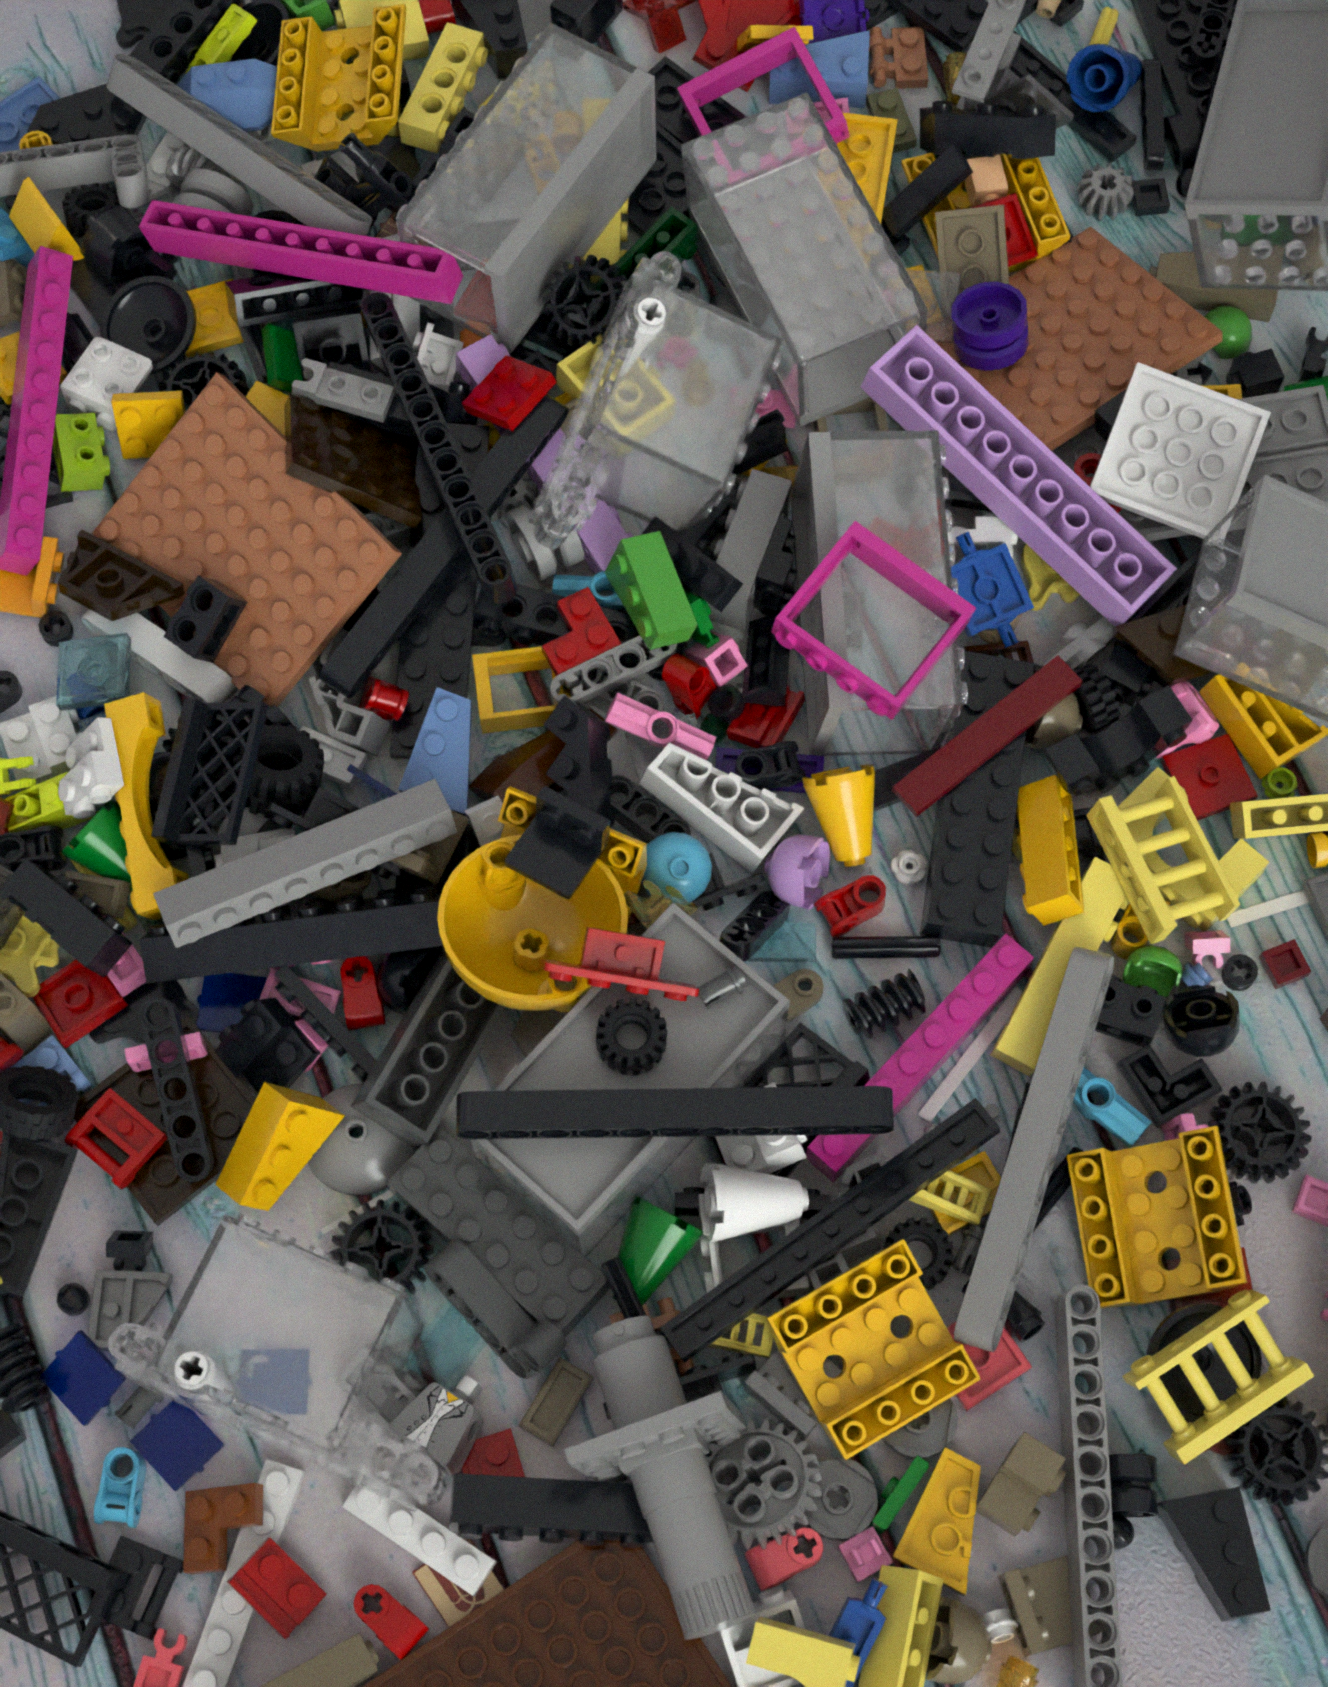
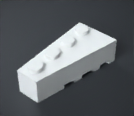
M668 743L648 766L639 783L752 874L805 809L794 802L789 804L776 798L777 794L765 788L760 790L743 782L742 777L732 772L729 774L712 767L711 762L671 743Z

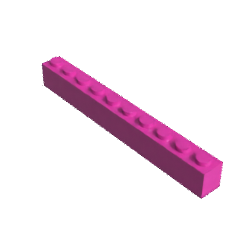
M157 200L151 201L139 225L141 232L155 252L447 304L452 303L463 278V274L451 250Z
M42 246L39 247L27 267L0 498V570L25 576L29 574L40 560L73 262L72 255Z

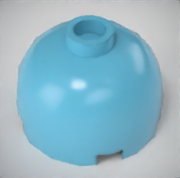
M669 832L657 836L647 844V867L641 882L642 886L651 898L662 904L671 905L675 903L676 905H682L694 901L705 891L711 879L712 863L709 853L698 839L686 833Z

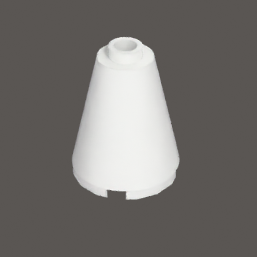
M706 1163L700 1174L699 1182H707L704 1194H699L698 1203L703 1235H709L708 1242H717L799 1220L802 1217L803 1211L808 1210V1191L806 1188H802L798 1180L718 1163Z

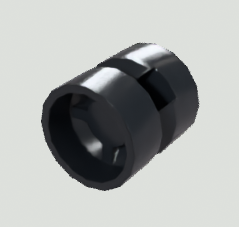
M1110 1454L1112 1516L1119 1515L1131 1518L1157 1516V1492L1151 1488V1484L1157 1480L1156 1457L1144 1454Z

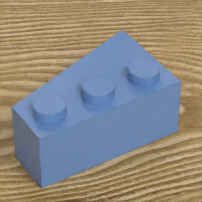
M870 30L805 45L834 99L848 97L849 107L865 108ZM798 57L770 71L769 104L800 105L821 101Z
M438 687L436 688L398 788L400 792L436 779L450 810L466 817L465 810L468 809L472 725V702L470 699Z

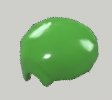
M1217 306L1204 316L1223 331L1222 342L1212 348L1219 354L1221 359L1238 357L1249 349L1252 341V326L1247 314L1243 310L1232 306Z
M1146 945L1134 950L1129 955L1122 979L1125 984L1134 987L1138 985L1151 987L1158 992V995L1167 998L1174 985L1178 987L1183 973L1182 964L1178 957L1165 947Z

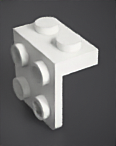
M102 337L94 338L60 385L67 408L73 414L95 413L96 421L100 426L109 431H117L111 403L112 395L117 393H136L152 371L153 364L149 358Z

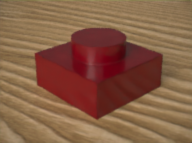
M1295 939L1263 951L1259 955V959L1275 989L1308 977L1312 972Z

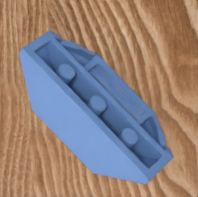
M257 59L192 66L177 86L245 132L258 131L272 123L277 66Z

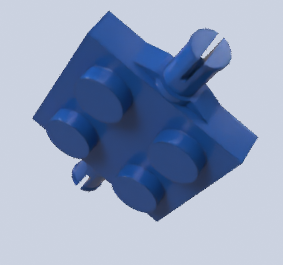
M969 531L955 537L964 557L956 565L940 571L939 575L944 585L976 607L973 616L964 628L967 637H971L984 630L997 629L1005 646L1004 648L1018 643L1019 641L1014 634L1010 622L1018 615L1033 609L1034 606L1006 543L990 550L977 551Z

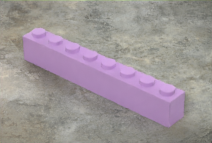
M490 334L456 352V370L463 381L470 384V390L472 391L505 355H510L506 347L502 343L497 344ZM493 424L498 433L502 436L506 429L496 424ZM560 428L527 470V473L530 476L531 482H535L540 495L551 491L561 501L580 538L584 551V560L595 575L606 570L620 540L634 537L631 532H625L620 524L621 519L613 505L608 506L601 497L602 490L598 482L593 477L589 479L584 472V465L579 454L575 450L570 451L565 444V436Z

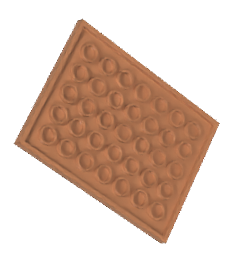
M1091 226L1074 236L1072 242L1060 246L1050 255L1037 259L1009 277V284L1018 289L1026 299L1029 346L1024 356L1013 365L1000 370L984 371L971 368L960 361L954 349L952 315H947L944 317L943 322L933 324L923 330L1051 451L1095 423V410L1127 388L1138 362L1172 374L1221 343L1223 331Z
M216 372L92 534L183 583L185 594L182 597L160 604L171 618L178 612L186 598L189 586L195 582L198 575L219 581L246 600L248 603L213 663L232 678L231 682L239 690L244 685H248L265 696L261 701L270 707L273 705L278 707L402 553L349 500L336 491L329 493L287 475L285 462V446L287 442L285 436L224 375Z

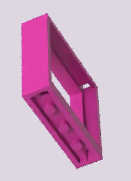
M795 26L677 87L682 105L726 188L809 153L813 159L816 154L827 148H836L837 143L850 137L847 121ZM798 57L831 120L732 170L699 107Z
M854 521L775 618L771 632L782 646L787 649H795L802 654L812 668L820 672L825 671L836 679L837 685L849 694L855 693L865 700L868 708L879 716L885 715L893 720L969 623L976 607L860 523ZM849 553L853 554L950 625L895 696L794 623L796 618Z

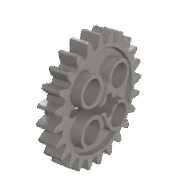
M749 1419L747 1430L739 1431L740 1438L719 1446L711 1442L707 1443L711 1455L710 1457H705L717 1490L716 1496L732 1544L734 1545L739 1537H741L745 1549H749L753 1539H758L761 1548L766 1549L767 1538L772 1536L776 1543L781 1545V1533L785 1530L795 1537L797 1534L793 1524L796 1521L806 1526L809 1524L804 1511H817V1506L810 1497L822 1496L819 1485L815 1484L822 1480L820 1470L815 1468L819 1465L816 1455L809 1454L812 1450L807 1440L800 1442L801 1438L797 1430H793L787 1435V1429L784 1423L781 1422L773 1431L769 1419H765L761 1429L756 1428L753 1420ZM770 1452L766 1460L761 1462L754 1461L759 1453ZM730 1475L738 1476L733 1484L721 1485L726 1477ZM758 1480L761 1485L756 1487L753 1482ZM784 1481L793 1482L789 1490L784 1492L776 1491L780 1483ZM729 1501H734L732 1505L728 1504ZM749 1506H761L756 1514L752 1516L743 1515Z

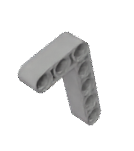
M120 135L0 152V197L17 195L23 180L29 177L39 191L114 181L120 206L136 208L145 205L149 201L147 167L141 139L137 135Z

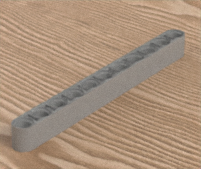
M116 54L114 56L106 86L110 92L306 226L363 236L368 235L373 219L366 212L140 60L124 54Z
M1075 947L1071 953L956 1321L954 1340L989 1352H994L999 1344L1114 967L1113 955L1081 947Z
M1080 1284L1062 1293L1055 1302L1062 1456L1066 1458L1063 1463V1471L1066 1472L1064 1477L1074 1687H1098L1093 1683L1090 1675L1091 1669L1095 1664L1099 1665L1104 1671V1682L1100 1687H1122L1100 1301L1094 1289L1088 1285ZM1071 1296L1081 1300L1084 1306L1083 1314H1078L1072 1309L1070 1304ZM1074 1335L1079 1336L1085 1342V1354L1079 1353L1073 1347L1072 1340ZM1076 1375L1082 1376L1087 1381V1394L1081 1393L1076 1388L1074 1382ZM1079 1415L1086 1417L1090 1422L1091 1428L1088 1435L1082 1433L1077 1426V1417ZM1081 1455L1086 1456L1092 1462L1093 1471L1091 1475H1086L1080 1469L1079 1459ZM1084 1496L1090 1498L1095 1505L1093 1517L1086 1515L1082 1510L1081 1502ZM1087 1537L1092 1539L1097 1545V1555L1094 1559L1087 1556L1084 1551L1083 1545ZM1089 1579L1095 1581L1099 1586L1100 1594L1096 1601L1089 1598L1086 1592V1584ZM1092 1621L1096 1622L1102 1630V1639L1098 1644L1093 1642L1088 1634V1627Z

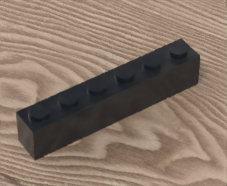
M454 1473L451 1489L449 1531L458 1532V1537L479 1539L482 1538V1533L499 1534L498 1538L504 1541H521L524 1535L539 1536V1541L543 1543H562L563 1538L580 1539V1544L588 1546L603 1545L604 1540L620 1541V1546L627 1548L643 1547L644 1542L654 1543L647 1521L643 1518L632 1483Z

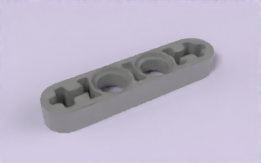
M639 635L557 675L550 685L551 701L557 706L563 696H566L565 694L558 695L560 693V686L565 685L567 689L575 687L572 689V697L569 698L579 704H583L663 665L668 658L676 654L677 644L668 645L666 651H662L661 648L649 651L643 638ZM649 651V660H646L645 652ZM625 653H633L637 655L640 662L634 668H626L621 665L619 659ZM601 668L607 672L608 678L605 682L596 684L589 680L588 673L592 669ZM579 676H581L582 683L583 686L586 688V691H583L582 684L577 686Z

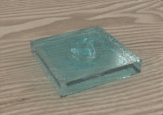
M127 632L59 642L56 706L61 711L104 705L129 697L131 637Z

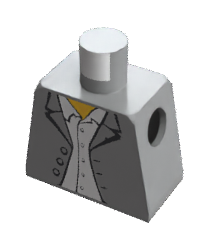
M466 1375L461 1378L452 1392L437 1382L430 1383L388 1425V1429L398 1443L453 1478L454 1473L460 1472L483 1427L484 1421L479 1411L472 1405L483 1389L476 1381Z

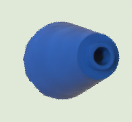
M1106 44L1089 45L1078 51L1069 63L1066 79L1072 92L1070 95L1073 101L1082 109L1091 112L1110 110L1116 107L1139 81L1143 68L1140 59L1133 53Z

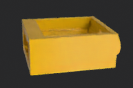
M542 646L472 655L482 734L544 726V723L556 708L555 705L494 713L490 676L550 669L551 667L542 653ZM551 668L552 680H553V679L556 677V675H555V673L553 672V670H552V668ZM560 686V693L558 695L565 694L568 698L571 697L570 689H563Z

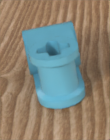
M117 1447L106 1455L103 1462L100 1487L94 1505L95 1524L113 1521L127 1523L130 1528L137 1527L142 1511V1493L147 1471L146 1461L139 1452L126 1447ZM130 1456L133 1460L132 1472L128 1476L121 1478L117 1473L118 1462L122 1458ZM112 1506H123L125 1509H114Z

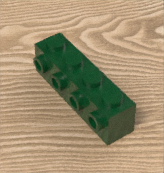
M672 206L615 263L621 269L619 275H625L629 279L624 287L631 288L633 294L627 297L626 301L632 302L634 306L646 298H652L655 290L663 282L670 281L677 267L684 260H690L698 249L697 223ZM601 277L596 282L595 288L597 291L607 292L609 288ZM587 297L588 301H585L586 308L590 307L589 304H592V299L595 298ZM609 306L603 310L602 320L606 316ZM625 309L624 314L628 315L631 309ZM624 321L620 322L619 325L621 327L624 326Z

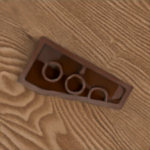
M591 708L589 709V710H590L591 712H593L596 716H598L601 720H603V721L605 720V719H604L603 717H601L598 713H596L593 709H591ZM608 724L610 726L611 739L617 733V729L613 725ZM549 730L493 760L469 785V789L484 801L499 796L502 803L509 786L535 797L544 785L560 793L563 788L546 775V772L566 743Z

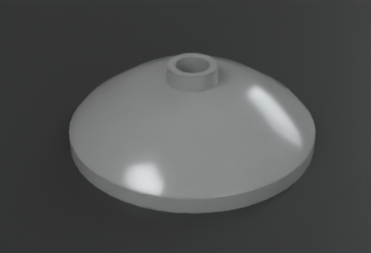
M363 1084L343 1086L323 1098L344 1114L345 1117L308 1161L312 1172L323 1184L332 1190L347 1195H369L389 1187L387 1181L415 1153L416 1146L412 1147L351 1107ZM355 1127L363 1129V1134L358 1138L350 1136L351 1130Z

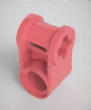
M806 1527L795 1530L797 1534L795 1537L789 1533L782 1536L781 1545H778L774 1539L767 1541L766 1549H762L758 1545L744 1553L761 1592L791 1579L793 1575L813 1567L820 1561L823 1554V1542L816 1531ZM804 1537L808 1543L815 1542L816 1546L812 1548V1557L806 1558L803 1553L796 1555L794 1552L799 1547L798 1540Z

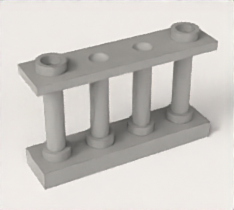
M1026 0L989 1L952 88L953 94L961 96L957 108L971 110L977 109V104L987 103L985 101L998 71L1005 67L1010 69L1021 41V35L1015 34L1013 31Z

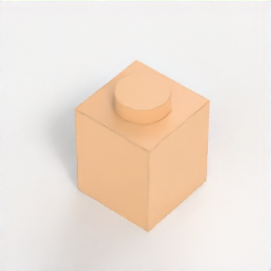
M1000 154L995 155V157L967 159L973 171L964 180L971 207L1007 196L1008 184Z

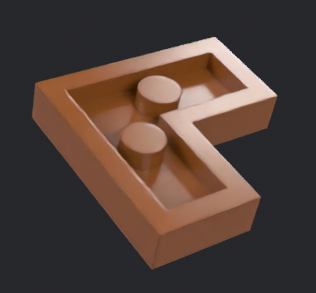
M247 1483L185 1491L183 1573L195 1575L227 1571L228 1530L263 1526L262 1484Z

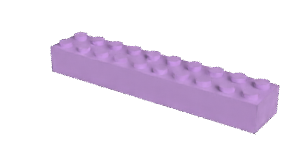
M918 325L913 327L869 368L860 388L1114 627L1124 624L1177 569Z

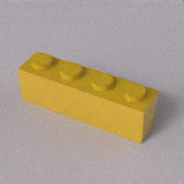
M1055 774L1019 787L1016 818L1020 825L1017 842L1023 857V863L1020 864V873L1025 882L1026 893L1022 895V900L1026 911L1030 915L1033 914L1043 926L1084 913L1072 794L1068 793L1061 780Z

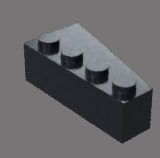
M3 1131L0 1154L1 1296L23 1302L76 1161L78 1149L48 1139L30 1140L29 1138H18L13 1134H7Z

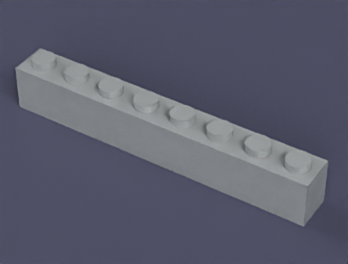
M433 779L153 893L170 937L175 947L178 948L219 930L229 928L258 914L266 913L270 909L300 899L321 888L336 884L355 874L373 869L377 865L394 858L407 855L411 851L428 844L441 841L457 833V829L446 799L436 779Z

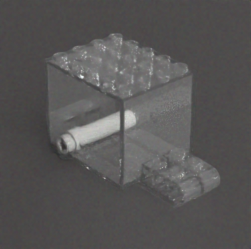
M658 252L651 259L643 256L634 273H632L624 285L602 342L591 358L590 371L528 520L529 523L535 525L534 535L536 540L546 548L554 549L563 545L574 529L580 532L586 519L589 520L598 501L597 499L648 523L656 516L681 536H684L701 517L706 519L712 507H717L723 494H728L733 487L736 475L732 473L735 463L740 464L747 451L748 444L744 443L747 432L752 433L758 422L760 414L755 411L758 403L762 404L765 401L771 388V384L767 382L770 373H775L781 362L782 354L778 350L783 339L678 289L677 285L681 278L682 266L679 259L672 253Z
M239 1213L236 1219L225 1214L167 1328L155 1323H151L149 1329L139 1324L124 1323L116 1327L110 1334L108 1340L109 1351L118 1360L114 1367L115 1370L131 1382L196 1411L209 1421L222 1423L413 1512H416L419 1504L429 1506L439 1502L446 1492V1479L436 1464L429 1458L430 1453L425 1451L426 1447L407 1438H404L400 1444L393 1440L394 1437L388 1434L389 1431L377 1425L378 1417L382 1413L392 1389L394 1377L403 1371L424 1327L418 1315L419 1311L413 1307L414 1303L409 1300L410 1296L404 1292L405 1287L391 1279L383 1277L380 1283L367 1276L369 1271L355 1263L347 1261L345 1266L339 1265L331 1260L333 1255L319 1247L311 1245L309 1250L303 1249L295 1244L297 1239L283 1231L275 1229L273 1234H270L260 1228L261 1223L249 1216ZM136 1348L139 1350L145 1348L154 1356L152 1362L142 1353L136 1351ZM394 1457V1463L390 1469L382 1472L379 1471V1466L385 1458ZM412 1473L421 1479H426L429 1476L430 1481L428 1484L421 1482L417 1485L409 1475Z

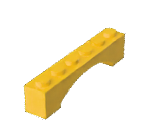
M142 692L106 703L104 707L105 718H111L124 782V786L114 795L117 803L120 805L122 816L119 827L127 848L125 866L131 876L133 891L130 894L131 903L138 915L151 920H157L162 918L153 893L189 879V875L174 868L161 848L159 840L151 837L153 821L149 803L150 768L158 739L165 736L166 733L161 702Z

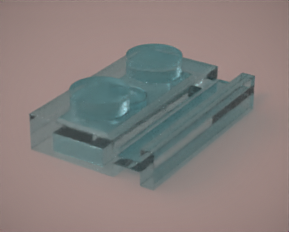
M447 1300L405 1358L452 1392L487 1343Z

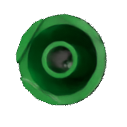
M111 799L103 805L104 807L69 842L74 848L72 849L67 845L61 853L102 877L131 883L129 890L131 892L133 891L131 876L125 866V857L127 856L126 842L121 835L119 827L122 820L121 810L118 804Z
M635 1195L631 1203L617 1257L622 1260L641 1305H643L699 1241L703 1232L686 1221Z

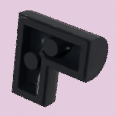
M1150 1044L1116 1064L1156 1128L1163 1126L1178 1115L1186 1113L1223 1090L1202 1058L1170 1076Z

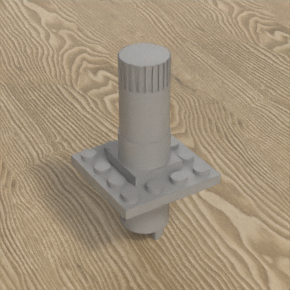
M649 1316L628 1318L602 1328L593 1335L598 1356L593 1360V1365L615 1430L564 1449L569 1465L598 1482L621 1483L626 1481L628 1477L631 1478L686 1640L719 1632L754 1617L756 1612L716 1496L717 1490L705 1454L710 1453L707 1443L716 1440L718 1445H722L740 1438L739 1431L747 1429L743 1414L721 1391L687 1403L664 1336H656Z

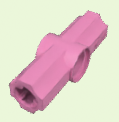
M618 692L604 722L644 739L651 746L664 749L668 743H671L704 760L709 758L716 740L715 736L676 719L675 716L668 712H660ZM655 720H661L667 724L669 732L665 739L657 738L653 734L652 724Z

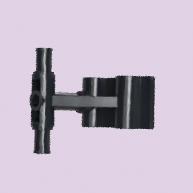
M354 133L348 134L341 141L342 144L339 145V150L345 153L359 167L360 175L367 182L362 184L357 182L331 157L324 158L314 176L316 180L370 215L373 219L370 228L377 220L378 213L389 204H392L408 220L417 221L434 239L443 235L446 231L445 228L449 225L445 219L429 206V198L412 183L407 173L397 169L381 152H372ZM292 217L290 221L292 224L306 226L295 217Z

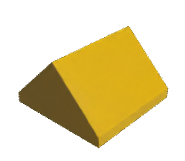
M29 177L23 180L9 218L33 252L36 253L39 247L42 246L72 255L73 261L83 259L81 248Z

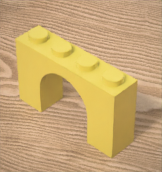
M1157 767L1118 807L1123 809L1155 799V793L1170 776ZM1163 811L1127 822L1126 825L1133 839L1139 841L1153 836V829L1166 815ZM1242 838L1218 861L1229 883L1235 887L1238 899L1262 875L1269 864L1267 859ZM1156 851L1142 855L1149 870L1153 873L1172 868L1160 858ZM1196 875L1158 887L1164 900L1171 902L1172 905L1206 894ZM1210 908L1183 917V920L1193 928L1208 931L1218 920L1214 909Z
M760 1616L755 1623L746 1664L790 1676L798 1680L805 1687H846L847 1680L855 1682L861 1657L853 1655L855 1643Z

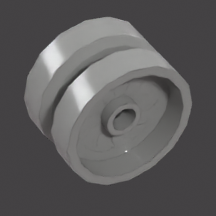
M193 169L187 173L181 185L180 194L172 202L174 204L250 216L254 207L251 197L240 185L218 172L207 169Z
M551 491L533 500V512L526 506L521 505L505 514L506 523L513 542L526 567L538 582L557 573V562L565 568H569L584 560V551L576 528L561 501Z

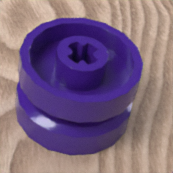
M983 282L966 288L956 297L951 306L954 349L960 361L971 368L988 371L1000 370L1013 365L1024 356L1029 346L1026 299L1018 289L1005 283Z

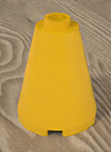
M873 764L860 765L861 770L852 771L850 766L811 774V778H802L803 787L836 861H843L844 867L866 863L865 857L872 854L875 787Z

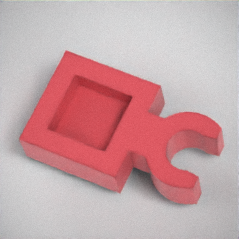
M159 1628L154 1636V1647L157 1650L155 1658L143 1655L133 1687H179L185 1667L174 1664L176 1656H179L185 1650L188 1641L187 1636L179 1634L176 1645L172 1648H167L164 1643L167 1630Z

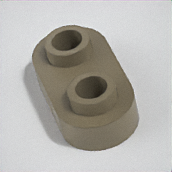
M800 969L773 985L775 989L790 1000L789 1008L771 1028L783 1027L814 1007L821 1000L823 981L816 972L810 969ZM801 982H808L812 988L809 991H802L798 985Z

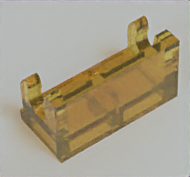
M643 881L644 887L651 893L649 898L637 896L631 890L624 893L626 904L647 929L672 903H675L689 916L698 909L695 903L687 901L677 888L666 886L667 892L672 896L664 895L659 887L651 881Z

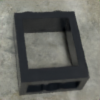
M554 0L550 4L553 47L562 55L570 56L580 61L623 11V0Z

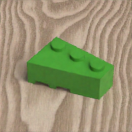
M656 531L621 539L604 573L635 624L640 637L643 638L649 650L689 641L698 624L661 532Z

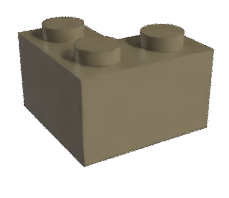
M1024 1431L1013 1444L976 1505V1512L1014 1537L1020 1533L1021 1529L1029 1532L1040 1515V1511L1035 1508L1039 1499L1043 1495L1049 1498L1052 1493H1055L1064 1479L1066 1472L1060 1468L1066 1458Z

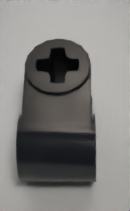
M782 741L771 746L745 750L738 756L734 774L743 778V782L760 790L763 788L772 789L794 786L803 781L802 778L806 777L805 770L800 769L796 755L799 748L795 741ZM753 767L759 771V774L748 775L743 769Z
M49 825L0 835L1 870L11 876L26 858L35 864H42L47 872L64 868L67 865V859L61 853V839L64 837L63 829L58 826ZM9 851H20L15 858L4 859Z

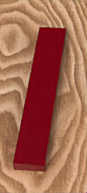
M1057 655L896 783L892 791L915 817L919 816L1079 688L1083 680Z

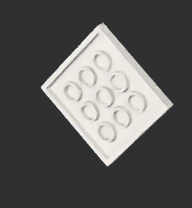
M1138 362L1127 386L1090 487L1107 503L1221 545L1271 412Z

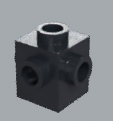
M451 380L449 385L430 384L446 423L477 425L478 417L467 413L461 404L472 392L470 384Z

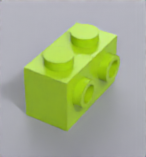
M95 413L56 414L52 447L61 492L102 490L105 476H110L108 455H103L102 447H104L105 443L104 430L102 426H97Z

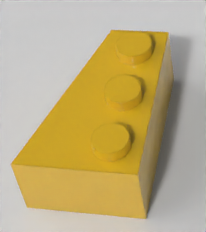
M1241 660L1214 676L1199 693L1261 780L1273 770L1282 767L1318 744L1328 735V729L1323 725L1321 727L1316 725L1303 714L1304 709L1296 703L1291 705L1276 693L1277 688Z
M264 1082L215 1185L239 1205L269 1211L345 1115L321 1097Z

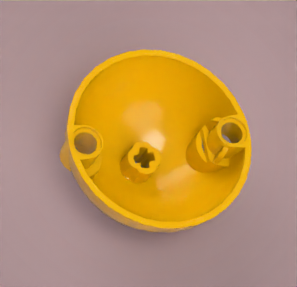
M522 835L508 836L487 843L464 858L452 871L443 887L438 905L437 920L439 935L446 956L456 973L473 990L496 1004L524 1011L554 1009L559 1012H569L593 986L587 984L588 978L573 976L572 982L551 979L548 977L549 971H545L540 967L541 960L549 959L580 965L587 927L626 933L628 912L625 896L620 884L611 870L598 858L570 899H565L506 866L495 865L497 862H505V858Z

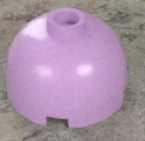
M797 834L787 837L777 845L773 853L768 854L764 871L768 874L769 884L774 895L782 902L796 907L812 909L817 900L821 898L824 889L818 888L820 878H828L830 868V847L828 842L823 841L824 838Z

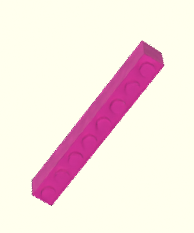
M1005 934L864 1086L891 1088L893 1091V1113L895 1117L1029 972L1034 956L1009 935ZM879 1134L818 1135L807 1147L806 1159L834 1183Z

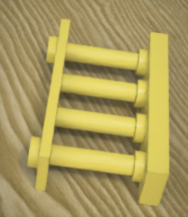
M1175 776L1167 778L1155 793V799L1121 809L1117 807L1112 795L1098 799L1086 815L1150 944L1163 941L1177 926L1175 922L1177 919L1213 908L1219 921H1223L1241 905L1235 887L1229 883L1188 803L1186 792L1179 786ZM1164 811L1173 830L1139 841L1133 839L1126 825L1127 822ZM1178 843L1181 844L1189 862L1156 873L1149 870L1142 855ZM1195 875L1197 876L1206 893L1205 895L1171 906L1166 904L1158 887Z
M1242 1290L1234 1294L1228 1300L1229 1305L1153 1356L1146 1355L1139 1358L1131 1365V1371L1122 1376L1127 1384L1138 1390L1145 1386L1148 1388L1173 1430L1171 1433L1172 1437L1163 1442L1170 1456L1184 1465L1314 1377L1306 1362L1293 1356L1284 1357L1257 1313V1310L1270 1302L1267 1296L1254 1290ZM1242 1320L1270 1364L1268 1367L1269 1371L1258 1379L1250 1377L1225 1335L1226 1331ZM1210 1342L1238 1386L1236 1388L1237 1393L1225 1401H1219L1192 1354ZM1177 1364L1180 1365L1206 1408L1204 1410L1205 1415L1193 1423L1186 1422L1160 1379L1162 1374Z

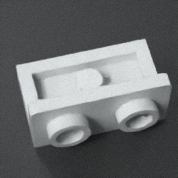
M428 322L424 333L417 331L412 347L414 352H417L418 361L429 385H449L456 371V352L462 350L464 343L432 332L434 324Z

